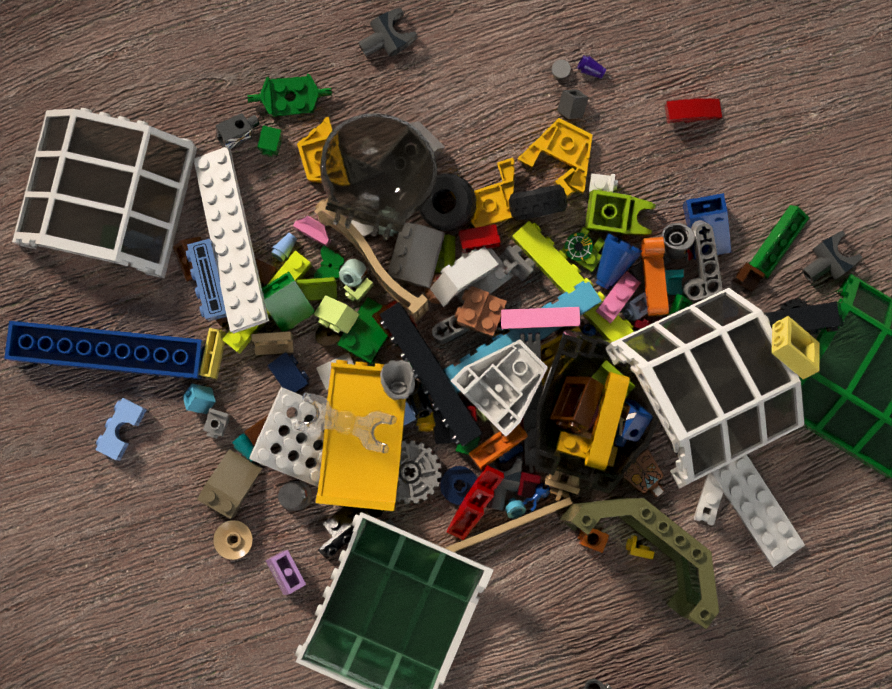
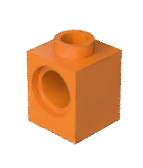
M593 528L589 534L595 533L597 535V542L590 544L587 540L588 535L580 530L578 535L579 544L603 553L609 534Z

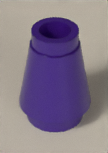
M585 55L582 56L577 66L580 73L600 79L606 71V68L593 58Z

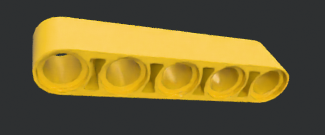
M609 372L585 458V466L604 471L608 465L630 378L613 372Z

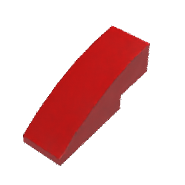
M720 99L667 101L664 105L667 124L722 118Z

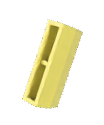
M209 328L199 375L212 379L218 378L225 345L222 339L227 332Z

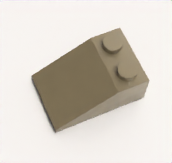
M229 449L205 484L197 500L227 518L234 519L263 468Z

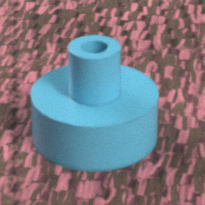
M511 498L508 501L509 504H507L505 510L509 518L516 519L525 514L526 508L522 501Z

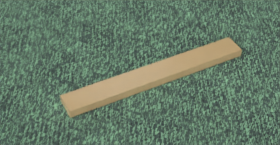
M570 497L450 545L446 549L452 552L460 551L570 506L572 501ZM436 551L426 555L427 562L430 563L437 560L440 552Z

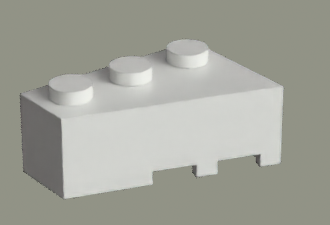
M485 246L479 250L475 248L467 255L468 257H461L454 262V266L448 265L440 271L442 273L441 276L431 286L430 290L443 307L455 295H461L463 290L478 283L499 265Z

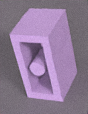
M288 550L282 551L266 560L283 595L291 594L306 585Z

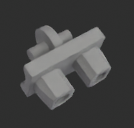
M509 245L499 257L507 267L504 273L508 275L511 272L523 282L532 273L536 264L531 258L524 260L520 256L523 252L518 245L513 247Z

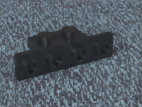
M343 506L323 523L332 538L323 544L318 551L326 559L335 555L343 545L350 542L354 532V526L351 524L356 514L360 515L363 512L374 518H379L385 510L367 508L362 511L358 507ZM366 520L363 530L371 523L370 521Z

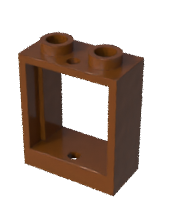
M566 377L550 419L556 422V426L562 429H567L568 427L575 430L580 428L588 429L605 385L592 377ZM581 392H583V393H582V396H581V398H580L579 404H578V406H577V409H576V411H575V414H574L573 417H571V416H572V413H573V411H574L575 405H576V403H577V400H578V398H579V395H580Z

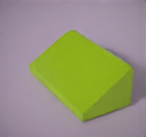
M444 235L434 274H442L440 271L448 265L451 267L455 265V236Z

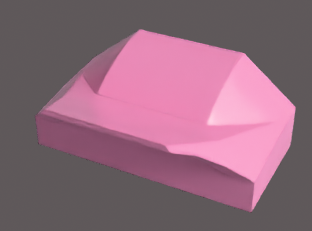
M309 216L295 221L293 225L295 230L323 246H329L331 240L325 225Z

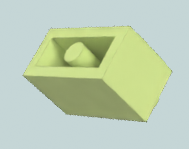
M325 295L313 315L319 319L318 323L328 328L329 326L330 329L337 333L342 331L348 334L360 314L348 305Z

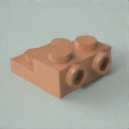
M471 286L469 290L465 289L462 296L464 304L462 308L458 307L455 313L457 324L493 338L501 320V310H505L507 301Z

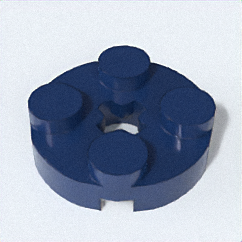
M464 466L450 468L445 472L440 482L443 496L449 502L461 505L477 480V476L472 470ZM457 480H461L462 483H465V487L462 488V491H458V488H454V484L457 483Z

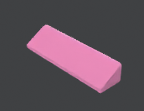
M579 307L501 310V329L580 327Z

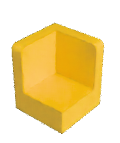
M571 168L554 183V185L560 184L564 188L566 198L576 192V190L568 186L575 172L574 168Z

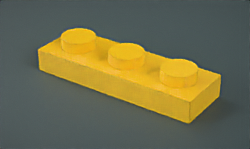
M562 431L556 451L585 459L590 439ZM612 446L607 465L609 467L614 466L617 447Z

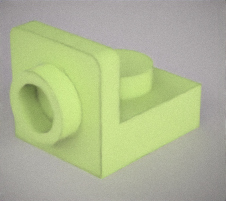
M366 278L360 285L355 287V292L345 285L344 290L346 293L344 295L351 301L357 300L360 302L374 284Z

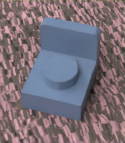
M645 292L627 302L622 308V315L627 321L633 322L648 313Z

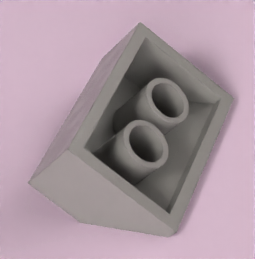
M402 222L388 271L389 276L399 283L430 288L445 233L419 224Z

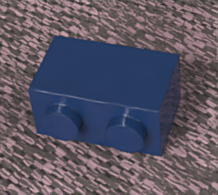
M285 352L267 365L280 385L285 389L298 394L310 385L307 382L310 379L304 370L300 371L296 365L299 362L293 354L289 356Z

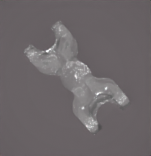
M303 393V401L315 407L316 416L310 422H296L294 426L296 430L316 435L325 429H335L341 435L352 434L357 436L361 440L362 445L368 450L388 453V445L376 439L375 429L380 424L392 425L396 423L397 418L395 416L375 411L365 417H356L351 411L344 410L339 412L333 409L330 402L323 396Z

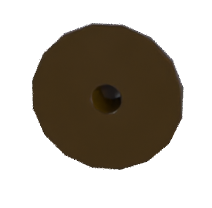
M321 325L316 331L315 338L322 346H332L339 342L343 332L337 333L330 329L329 326L326 328Z

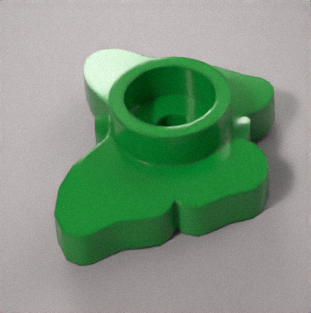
M323 246L321 248L323 261L321 262V267L315 272L314 279L330 277L339 279L340 266L345 262L344 258L330 250L327 246Z

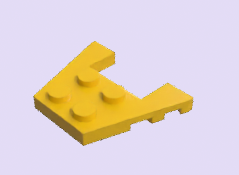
M558 118L518 157L517 161L533 168L540 152H543L576 169L568 186L583 194L593 134Z
M513 157L497 162L502 182L474 191L477 201L476 211L471 222L475 228L493 225L513 218L508 201L510 195L514 194L515 161Z

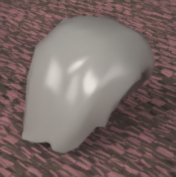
M392 360L383 366L380 378L386 395L392 400L407 399L415 388V374L410 363L404 360Z

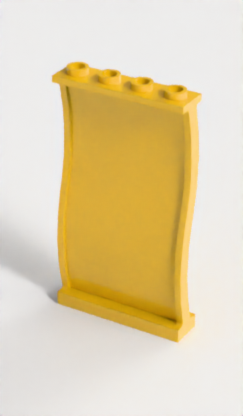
M336 360V363L331 362L322 461L316 503L395 511L406 399L392 400L384 392L380 373L385 364L375 363V367L367 366L366 362H356L355 365L348 364L346 360Z

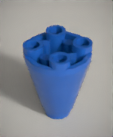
M608 233L601 254L596 284L609 290L640 257L642 250L635 246L631 247L630 243Z

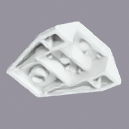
M518 340L465 366L451 382L503 435L507 436L521 422L548 367L521 340Z

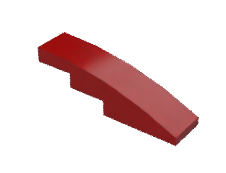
M488 465L486 466L458 508L447 529V533L462 540L465 539L484 515V508L494 497V490L504 479L503 472Z

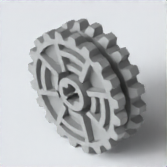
M405 441L402 442L396 501L398 502L404 500L405 504H410V501H414L415 504L419 503V499L427 500L429 493L432 495L435 493V486L439 487L440 483L437 480L442 477V473L438 472L441 464L436 462L438 459L437 455L431 454L433 450L430 447L425 449V444L423 443L416 445L415 441H411L410 444H407ZM408 467L416 471V473H413L415 476L412 478L405 475Z

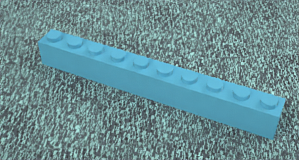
M582 281L574 286L575 290L570 294L565 292L557 297L559 301L554 304L549 302L541 308L579 307L581 316L602 301L590 282L585 283ZM562 327L509 329L510 332L504 336L502 333L492 339L493 343L488 346L486 343L476 349L477 353L472 356L467 354L460 359V364L457 366L452 364L445 368L444 371L451 381L465 366L521 340L520 333L525 334V341H528V333H532V341H536L535 335L540 333L541 341ZM453 384V386L455 387V389L457 390V392H458V393L461 392V391Z

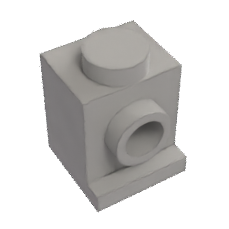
M210 408L203 431H207L206 436L216 439L218 435L224 437L231 415ZM215 420L218 421L216 428L212 426V422Z

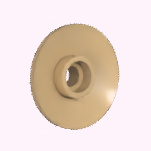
M227 521L221 524L214 534L215 549L226 559L242 558L252 547V533L249 527L240 521ZM232 536L237 537V543L231 542Z

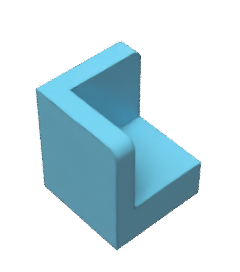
M191 384L183 395L187 411L207 414L216 402L212 388L197 384Z

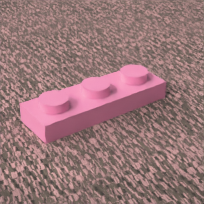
M626 271L597 308L596 312L611 323L641 282Z

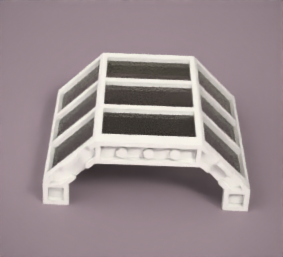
M81 108L80 110H47L12 242L27 248L45 247L123 266H128V263H130V267H134L136 270L142 271L147 275L165 279L197 147L192 140L181 139L151 127L149 123L137 120V123L122 116H118L117 119L104 112L99 114L92 113V110L87 108Z
M730 288L620 338L605 348L614 365L621 362L631 365L630 369L638 378L673 444L674 452H678L679 460L675 461L676 468L670 472L679 489L804 426L801 381L795 372L772 354V328L768 317L764 315L762 310Z

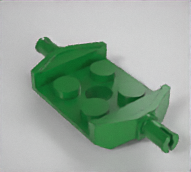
M310 74L303 77L279 79L266 77L261 93L247 95L248 103L259 101L261 104L263 103L270 117L314 113L321 96H332V89L317 88ZM288 93H294L296 95V98L293 101H287L285 99Z

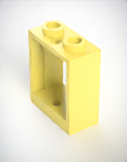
M789 316L773 324L772 354L803 380L819 372L820 343Z

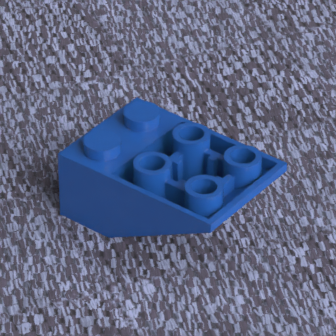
M724 193L686 200L683 203V210L687 226L691 228L693 223L698 220L710 224L713 228L717 255L731 253L728 211ZM693 244V245L691 246V249H692V253H693V258H694V260H695V259H696V256H695V250H694V244ZM708 245L702 247V253L708 251Z

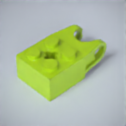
M592 190L589 194L585 228L591 231L617 235H651L652 230L638 223L637 215L640 210H654L656 204L631 195ZM607 208L609 209L608 212H611V215L606 216V214H604V210H606Z

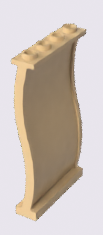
M329 198L326 201L324 199L315 206L316 210L314 211L318 221L325 225V227L329 225L356 247L380 285L394 300L400 302L408 310L410 318L416 323L429 310L428 300L422 294L417 298L395 282L381 266L372 249L356 227L334 209Z

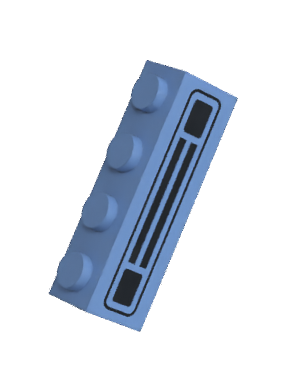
M211 239L187 244L186 256L193 266V269H190L191 276L197 283L195 288L196 296L198 299H201L202 306H199L201 316L205 317L208 321L227 317Z

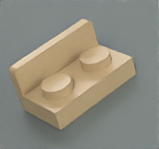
M291 332L252 334L256 355L294 352L293 334Z

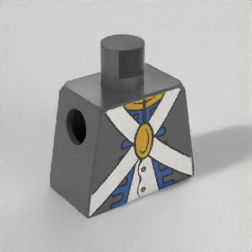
M243 113L215 125L216 137L223 148L229 147L233 149L252 137V129L260 125L259 120L255 115L246 119Z

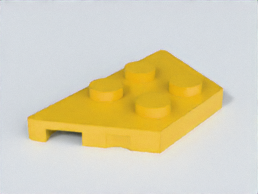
M326 117L318 127L309 132L307 137L297 143L306 177L311 182L347 188L349 185L329 117Z

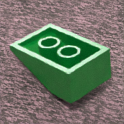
M367 297L357 312L360 315L348 334L344 333L337 345L372 365L391 334L389 329L385 330L381 325L380 320L382 318L379 315L388 308Z

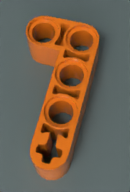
M663 237L644 238L641 243L648 316L668 315L669 307L663 260L665 253Z

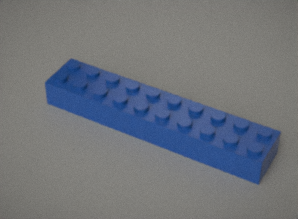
M9 321L4 359L15 362L201 380L199 373L205 350V341L201 339Z

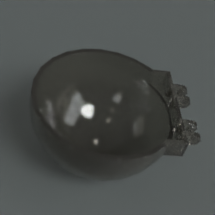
M373 113L347 119L329 134L321 153L320 175L323 188L328 196L325 210L336 213L333 224L337 225L339 223L340 214L348 217L345 222V228H350L352 220L363 225L374 226L371 236L375 237L378 234L379 226L386 228L383 235L385 240H388L391 229L402 232L406 219L416 214L428 201L436 183L437 163L429 142L420 131L408 122L391 115Z

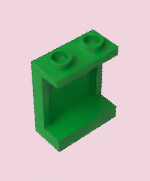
M289 271L262 288L266 309L282 332L292 329L295 325L308 319L315 313Z

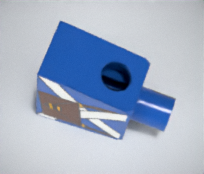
M625 398L616 431L617 434L613 442L617 446L624 447L627 440L639 441L653 418L635 400Z

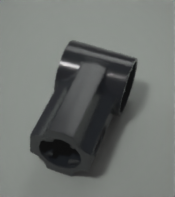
M415 379V388L413 393L409 395L416 417L426 418L431 415L433 409L428 396L421 388L423 384Z

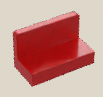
M495 224L459 231L462 253H469L475 248L479 250L484 246L486 249L500 247V237Z

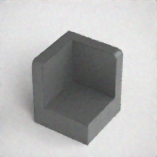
M578 89L563 90L558 112L568 119L582 118L589 97Z

